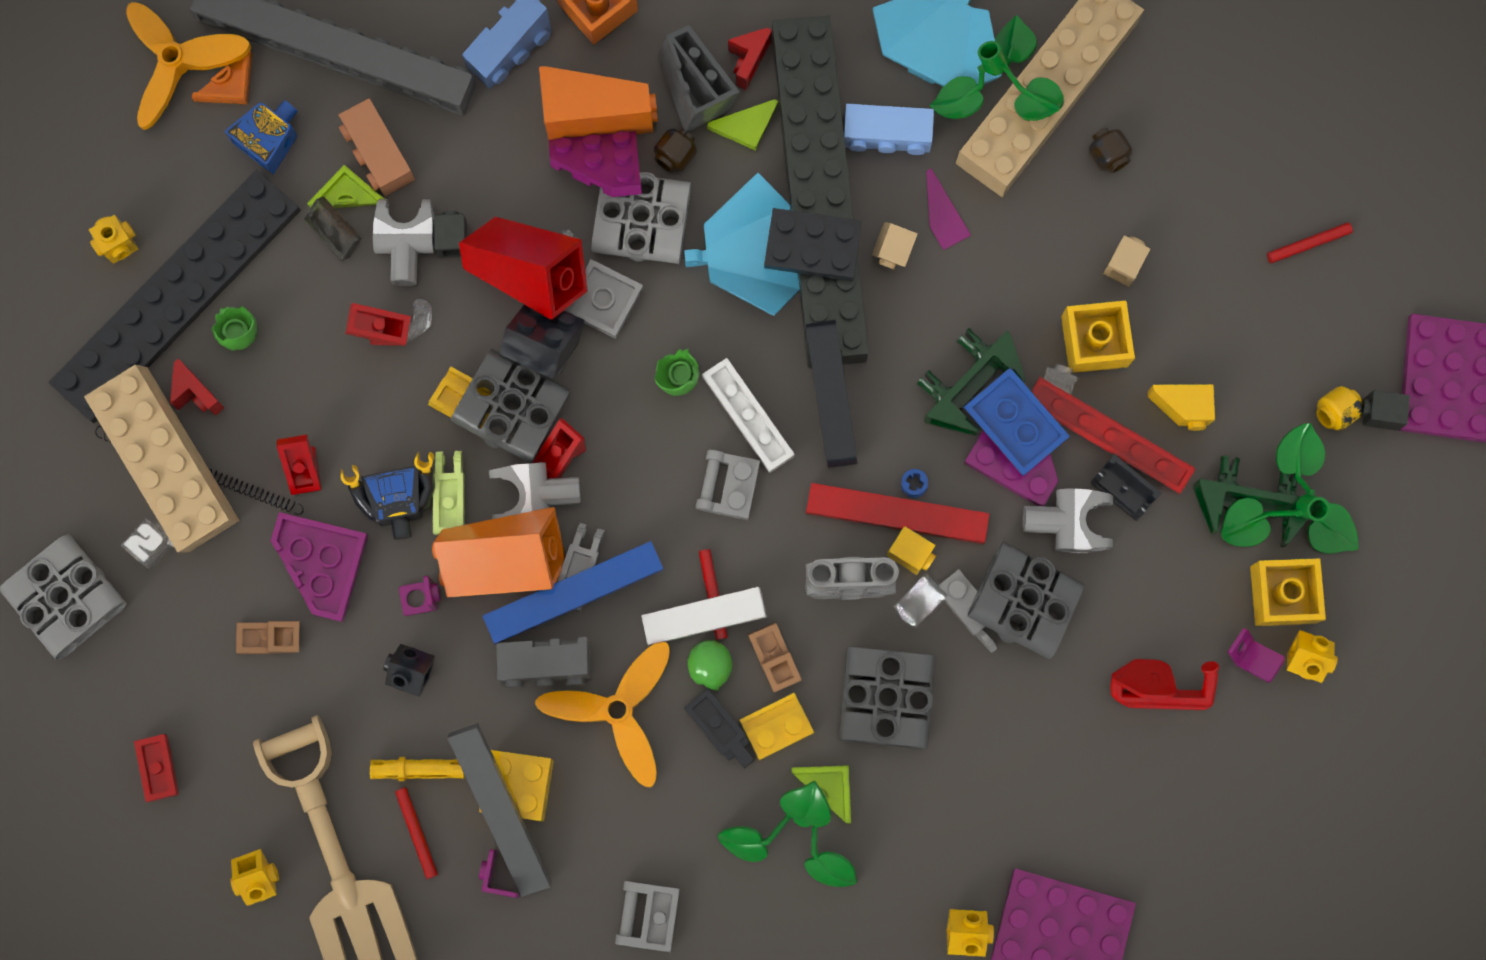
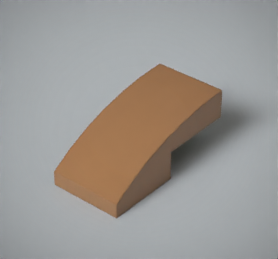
M300 621L237 623L236 654L298 653Z
M776 622L747 634L773 692L801 681V677Z

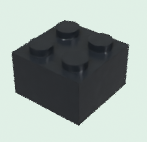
M524 304L506 327L499 354L554 379L578 346L585 320L567 311L561 312L554 319H549Z

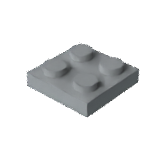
M590 259L585 269L588 292L564 311L584 319L585 324L617 339L644 289L643 285Z

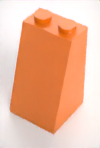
M547 66L539 67L544 123L549 140L562 137H584L590 134H613L619 131H636V134L653 133V123L658 122L656 97L655 94H649L648 84Z
M555 507L442 529L432 544V553L434 558L438 560L440 568L439 581L441 586L445 587L447 598L552 589L562 572V566L566 557Z

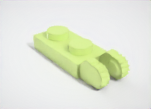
M443 451L436 452L435 490L433 493L434 535H439L442 529L465 525V475L463 473L462 451L454 452V473H444Z

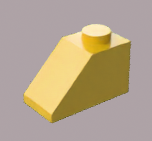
M1213 384L1153 385L1148 390V398L1178 426H1188V430L1200 431L1205 430L1206 426H1209L1215 420Z

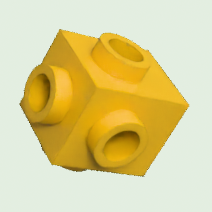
M115 215L101 218L95 223L94 227L88 229L94 238L90 241V244L99 257L104 255L112 264L127 258L130 254L139 250L133 240L136 234L127 221L121 222Z
M1299 630L1287 652V671L1298 674L1304 679H1312L1322 683L1327 673L1332 674L1337 665L1338 656H1335V642L1329 641L1323 636H1315Z
M261 849L231 859V886L236 896L241 895L246 906L277 895L276 882L279 881L277 868L274 863H268Z
M949 909L946 930L948 954L986 956L987 944H993L994 926L988 924L987 911Z

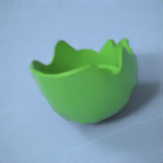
M227 306L224 309L221 308L219 314L215 315L216 324L213 325L211 330L214 338L224 348L232 351L243 350L255 342L258 330L257 321L245 307L235 308Z
M678 349L675 355L668 354L658 360L654 379L657 386L671 396L686 395L698 383L700 376L699 366L696 359L689 353V349L684 351Z
M704 640L692 647L687 659V667L691 678L698 685H705L708 689L719 691V687L728 680L732 672L730 651L724 644L716 640Z

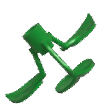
M1015 15L995 37V41H987L979 47L978 56L982 64L977 67L979 71L978 84L973 78L968 76L956 77L940 90L936 99L929 106L931 109H934L935 113L950 119H961L971 116L984 103V97L979 91L984 87L985 72L993 76L1000 75L1003 72L1007 74L1015 87L1022 93L1016 98L1014 103L1016 113L1027 121L1041 120L1058 112L1064 105V96L1060 87L1054 81L1044 77L1031 80L1027 88H1024L1009 69L1008 65L1011 64V61L1020 63L1027 60L1037 47V39L1033 31L1024 24L1018 15Z
M1304 423L1290 430L1283 437L1276 451V463L1279 470L1284 474L1295 473V479L1306 491V494L1298 499L1296 509L1267 511L1263 513V506L1258 500L1248 497L1240 498L1233 502L1225 513L1220 533L1221 538L1225 542L1239 547L1257 545L1263 542L1270 534L1271 527L1266 519L1267 517L1301 516L1313 520L1308 526L1307 536L1309 543L1315 550L1325 554H1333L1359 549L1356 527L1348 511L1339 504L1329 503L1325 498L1315 496V490L1311 489L1301 476V474L1305 476L1314 475L1321 469L1325 461L1324 445L1311 423Z
M816 781L787 791L782 795L780 805L787 815L767 838L762 839L761 834L757 830L744 826L724 829L717 835L720 843L734 856L745 861L758 862L767 857L768 849L766 846L774 840L789 820L793 818V821L798 826L809 827L812 825L811 855L813 857L806 859L804 863L806 871L812 878L832 887H847L858 882L856 870L846 857L834 852H822L819 854L817 851L818 827L826 826L830 822L831 810L825 795Z

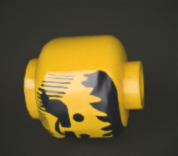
M1343 386L1334 388L1318 400L1316 416L1319 422L1327 429L1337 431L1345 429L1362 415L1361 396L1355 390H1350Z

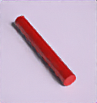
M1349 222L1270 251L1267 253V259L1272 264L1353 233V228Z
M710 549L699 551L707 598L718 597L719 591ZM726 627L714 630L716 641L728 638Z
M406 787L395 791L427 880L437 876L438 873Z

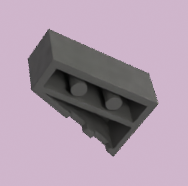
M690 25L666 35L659 50L658 58L684 132L687 133L730 111L740 91Z
M587 636L578 637V641L550 639V642L520 641L496 643L497 681L505 683V688H522L523 682H536V687L554 686V681H566L567 686L585 685V680H592L591 642Z

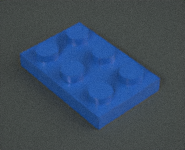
M1011 368L964 406L966 411L1022 476L1027 474L1070 437Z

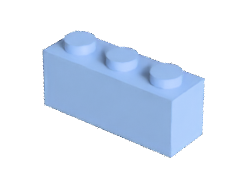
M846 104L843 132L845 147L856 152L865 151L866 149H878L881 153H894L896 150L907 151L911 155H922L925 152H930L933 137L934 109Z

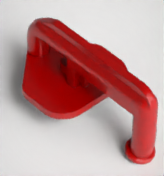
M1134 659L1112 673L1110 694L1114 700L1129 708L1207 710L1213 705L1215 700L1220 666L1215 661H1208L1202 664L1201 671L1204 673L1202 690H1178L1172 669L1166 662L1155 659Z

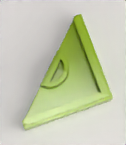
M774 99L710 121L707 129L756 151L777 109L779 101Z
M343 165L307 204L311 209L377 205L378 200L384 198L346 165Z
M849 765L791 768L792 774L804 785L816 781L825 795L830 809L846 824L851 823Z

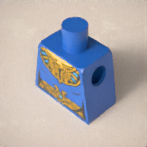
M286 100L275 111H272L263 103H258L224 132L234 145L273 175L297 138L296 132L288 122L298 111Z

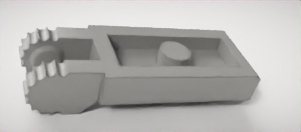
M579 524L573 543L569 545L558 582L596 566L600 555L598 551L605 530L597 529L593 536L591 549L589 550L580 547L587 532V525ZM582 607L577 608L575 610L581 611Z
M958 569L937 586L935 590L973 636L975 635L987 650L992 653L997 647L995 642L982 630L986 626L967 617L977 590Z

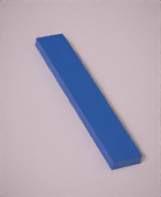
M650 541L557 582L552 589L539 590L482 617L496 645V643L506 641L664 569Z

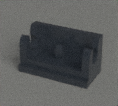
M1115 454L1090 482L1100 492L1113 495V503L1135 521L1148 510L1150 505L1161 494L1160 491Z

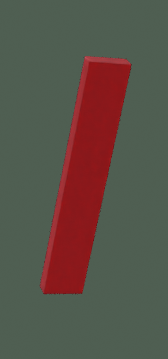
M1040 376L1031 389L1034 396L1058 423L1109 453L1115 454L1121 460L1181 494L1196 470L1195 467Z
M811 483L806 514L898 530H902L906 526L915 533L979 544L985 543L990 514Z

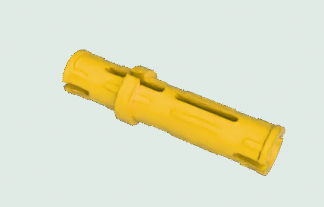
M399 757L398 760L371 759L370 779L391 778L398 779V781H406V779L465 778L457 759L413 760Z

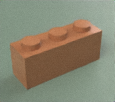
M370 98L339 114L343 125L339 126V129L346 142L353 140L357 149L352 152L360 166L366 164L371 173L367 174L366 177L374 191L380 188L384 197L415 181L409 166Z

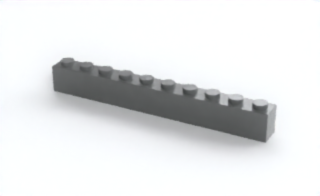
M194 0L190 7V12L197 22L231 34L240 35L247 40L464 116L476 88L473 75L464 67L455 66L453 68L444 65V62L436 57L429 56L424 58L410 48L401 47L399 49L393 47L382 38L375 37L371 39L365 37L363 33L354 28H347L345 30L337 27L331 20L311 18L305 11L286 9L275 0H267V2L263 0Z

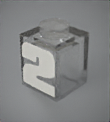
M145 518L121 546L143 566L152 569L170 550L173 544L159 521L153 523Z

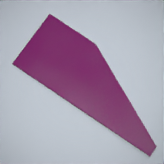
M930 168L926 171L929 227L942 249L945 250L971 236Z

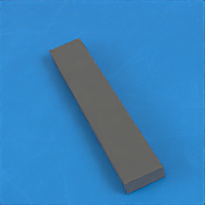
M477 723L449 733L448 741L521 897L550 888L551 880L479 724Z

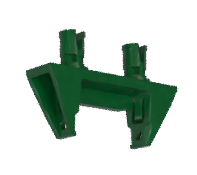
M970 328L965 333L968 339L961 335L957 343L961 344L976 358V363L953 387L950 386L948 388L930 370L925 374L929 382L923 378L919 379L917 385L936 400V405L925 416L924 422L926 424L975 436L979 428L974 426L960 410L994 376L995 371L999 368L1006 372L1011 368L1021 381L1025 383L1026 378L1008 330L993 345L990 344L989 346Z
M1224 455L1220 458L1218 481L1199 479L1193 484V490L1210 534L1213 535L1219 531V522L1223 508L1227 510L1233 502L1240 498L1248 497L1258 500L1263 506V513L1267 511L1295 510L1296 503L1300 498L1296 495L1297 480L1295 479V473L1290 474L1289 478V474H1284L1280 471L1278 492L1276 493L1239 486L1236 484L1240 458H1234L1229 469V455ZM1301 516L1268 517L1283 519L1282 540L1280 547L1283 548L1289 545L1308 520Z

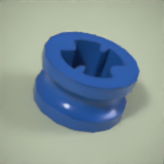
M911 469L905 472L901 480V488L904 494L911 498H919L925 494L928 487L926 474L918 469ZM913 476L919 477V483L923 485L921 489L916 487V491L909 489L910 483L906 482L908 478L913 480Z

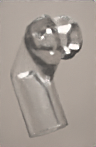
M417 299L412 304L414 318L413 322L409 325L408 342L417 338L431 326L433 309L431 304L427 303L425 299Z

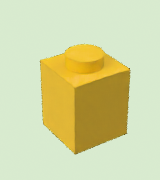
M904 526L886 556L917 575L921 568L927 571L936 557V555L931 553L936 545Z

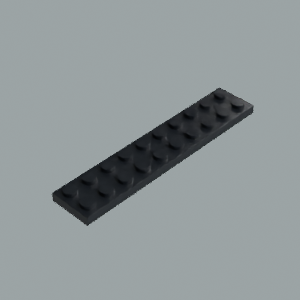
M255 170L48 383L86 418L95 423L98 419L84 396L135 364L149 368L301 211L300 208L260 172Z

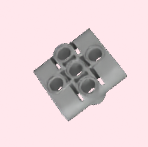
M642 172L640 173L641 186L650 185L653 187V190L648 194L630 195V198L628 196L611 197L604 194L603 188L600 187L592 237V253L628 257L634 262L651 260L680 264L691 194V182L658 178L652 173ZM661 185H662V186H663V190H662L661 202H659L660 187H661ZM610 209L620 211V214L615 218L605 216V213ZM638 213L649 215V218L644 222H638L634 219ZM673 216L678 219V222L673 226H668L663 223L664 219ZM624 232L623 248L621 250L622 234ZM653 236H655L653 254H651ZM640 240L645 243V246L640 250L630 248V244L634 241Z
M70 534L63 535L55 540L0 587V592L19 614L22 624L32 630L55 660H60L73 652L119 614L127 604L107 580L103 570L93 563ZM48 567L49 576L46 580L40 581V572ZM91 570L92 579L87 584H83V574ZM63 590H67V600L64 603L59 604V594ZM39 610H43V620L40 623L35 624V613ZM85 612L87 621L83 626L78 627L77 617Z
M844 557L815 560L813 563L806 564V595L814 599L856 600L862 598H881L896 593V579L898 578L899 569L895 561L885 557Z

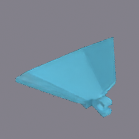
M892 0L875 6L872 9L882 55L908 68V72L931 84L935 82L942 87L952 79L960 76L971 77L978 84L979 71L977 67L982 64L978 56V49L987 41H995L989 11L969 6L971 0ZM985 72L984 85L1001 77L1002 74L993 76Z
M757 173L704 223L706 250H684L685 266L708 265L710 283L775 316L800 291L798 273L764 268L773 208L790 210V205Z

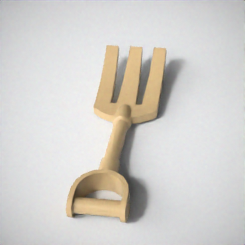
M319 715L311 718L312 723L265 742L260 738L254 740V750L266 776L278 785L296 789L303 811L309 816L332 878L331 886L333 890L317 904L309 917L323 960H347L335 920L338 917H342L358 960H383L367 906L374 903L395 959L418 960L392 884L370 879L357 881L354 873L349 870L326 805L328 803L319 779L322 778L329 768L332 756L330 740ZM319 741L321 751L319 763L310 775L301 780L292 781L285 779L277 773L272 765V759Z

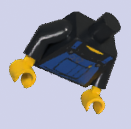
M418 452L414 459L415 466L361 476L362 481H358L359 469L357 466L352 465L355 473L353 477H346L343 469H341V481L349 485L348 489L355 505L369 520L377 521L380 526L392 525L394 540L412 537L409 521L423 518V511L427 510L430 506L435 490L434 470L431 468L435 456L432 452L428 454L429 462L421 461L420 453Z

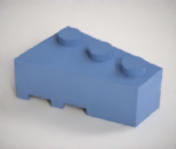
M516 0L509 9L504 6L498 12L502 17L490 30L485 27L462 54L466 67L489 89L495 84L502 83L516 64L521 65L529 57L530 51L537 45H543L549 39L552 30L548 11L539 0Z

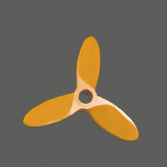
M137 2L129 3L126 15L132 29L158 59L154 74L149 81L139 106L137 121L140 128L147 130L158 121L168 106L176 85L184 73L188 70H210L237 62L250 52L251 44L244 37L235 34L201 36L179 44L170 29L152 10ZM178 56L175 61L171 62L174 57Z
M658 642L647 648L624 674L615 695L606 698L581 691H554L539 696L535 700V705L544 714L565 721H607L612 725L616 745L626 767L638 783L651 788L656 782V764L650 744L641 727L633 718V709L650 694L660 680L669 660V646L666 642ZM617 702L623 703L626 706L625 715L619 719L612 718L609 713L610 707Z

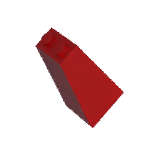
M495 216L459 242L464 270L549 319H554L588 292L582 239Z

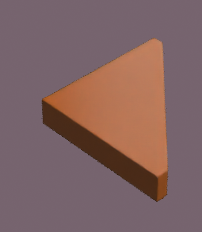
M251 50L241 60L224 67L201 90L192 94L193 101L248 104L253 56Z

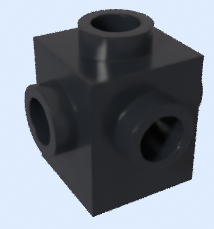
M400 644L394 654L390 653L386 658L383 668L387 672L385 685L420 697L430 680L435 655Z

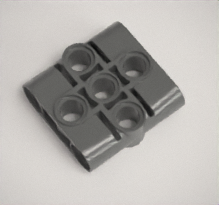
M490 349L456 407L450 422L483 438L485 444L489 447L502 448L532 463L561 412L571 390L539 374V372ZM514 369L510 379L507 383H505L511 370ZM526 377L531 380L532 384L528 386L519 383L518 378ZM540 383L543 384L542 387L540 388V390H539L537 396L534 398L533 396H534V394H535V392H536V390H537L539 384H540ZM487 388L492 394L482 396L478 393L477 389ZM514 402L517 404L518 409L509 410L504 406V403ZM487 413H489V416L487 417L482 429H480V425L482 424ZM541 416L545 423L535 424L530 417ZM493 426L501 427L505 433L502 435H495L490 431V428ZM515 428L518 429V430L516 431V433H515V435H514V437H513L511 443H510V444L507 443V442L509 441V439H510L512 433L514 432Z
M1002 542L992 558L967 617L997 632L1000 639L1009 644L1018 643L1050 660L1061 643L1084 589V584L1056 570L1048 559L1043 557L1034 558ZM1033 570L1040 573L1042 580L1034 576ZM994 581L1001 583L1004 591L998 590ZM1021 595L1026 596L1030 600L1031 606L1023 602ZM1048 609L1056 613L1058 620L1053 619L1049 615ZM1010 621L1018 625L1019 632L1012 629Z
M848 647L839 740L928 749L936 657L926 654ZM886 660H893L898 666L897 674L891 676L885 674L882 670V663ZM849 677L873 679L874 681L849 679ZM904 683L928 685V687L904 685ZM853 687L861 688L865 693L864 701L861 703L852 702L848 697L849 690ZM883 690L891 691L895 695L894 705L884 706L879 700L880 692ZM919 693L924 696L926 705L923 709L918 710L911 706L910 696L912 694ZM846 709L870 711L871 714L846 712ZM901 715L925 717V720L901 717ZM888 721L893 728L891 736H880L876 731L877 723Z

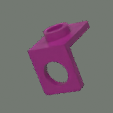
M428 575L423 576L424 582L399 587L404 616L438 610L437 601H441L439 585L434 583ZM414 590H419L423 592L425 601L420 607H411L407 601L408 595Z
M1246 628L1242 629L1228 650L1229 656L1237 667L1267 683L1272 682L1285 662L1284 656L1254 641L1249 630ZM1244 641L1242 648L1238 652L1240 644Z
M490 849L488 860L482 861L479 879L483 880L481 891L520 898V893L491 888L498 850Z

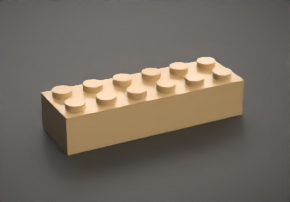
M135 364L84 396L177 553L194 550L240 521L148 367Z

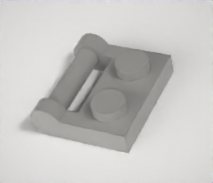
M707 450V469L701 497L697 499L695 509L748 520L760 460L726 454L717 450ZM724 464L728 465L721 504L712 502L719 465Z
M624 881L623 890L626 891L620 934H616L615 944L671 952L680 889ZM638 893H645L647 898L641 938L632 937Z

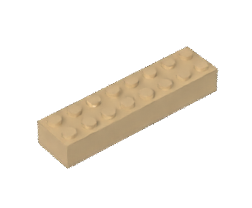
M1078 0L1017 78L1024 88H1027L1031 80L1038 77L1054 81L1063 93V107L1055 114L1037 121L1024 120L1018 116L1014 107L1016 98L1022 93L1012 84L959 151L956 165L1003 198L1136 27L1144 9L1131 0Z

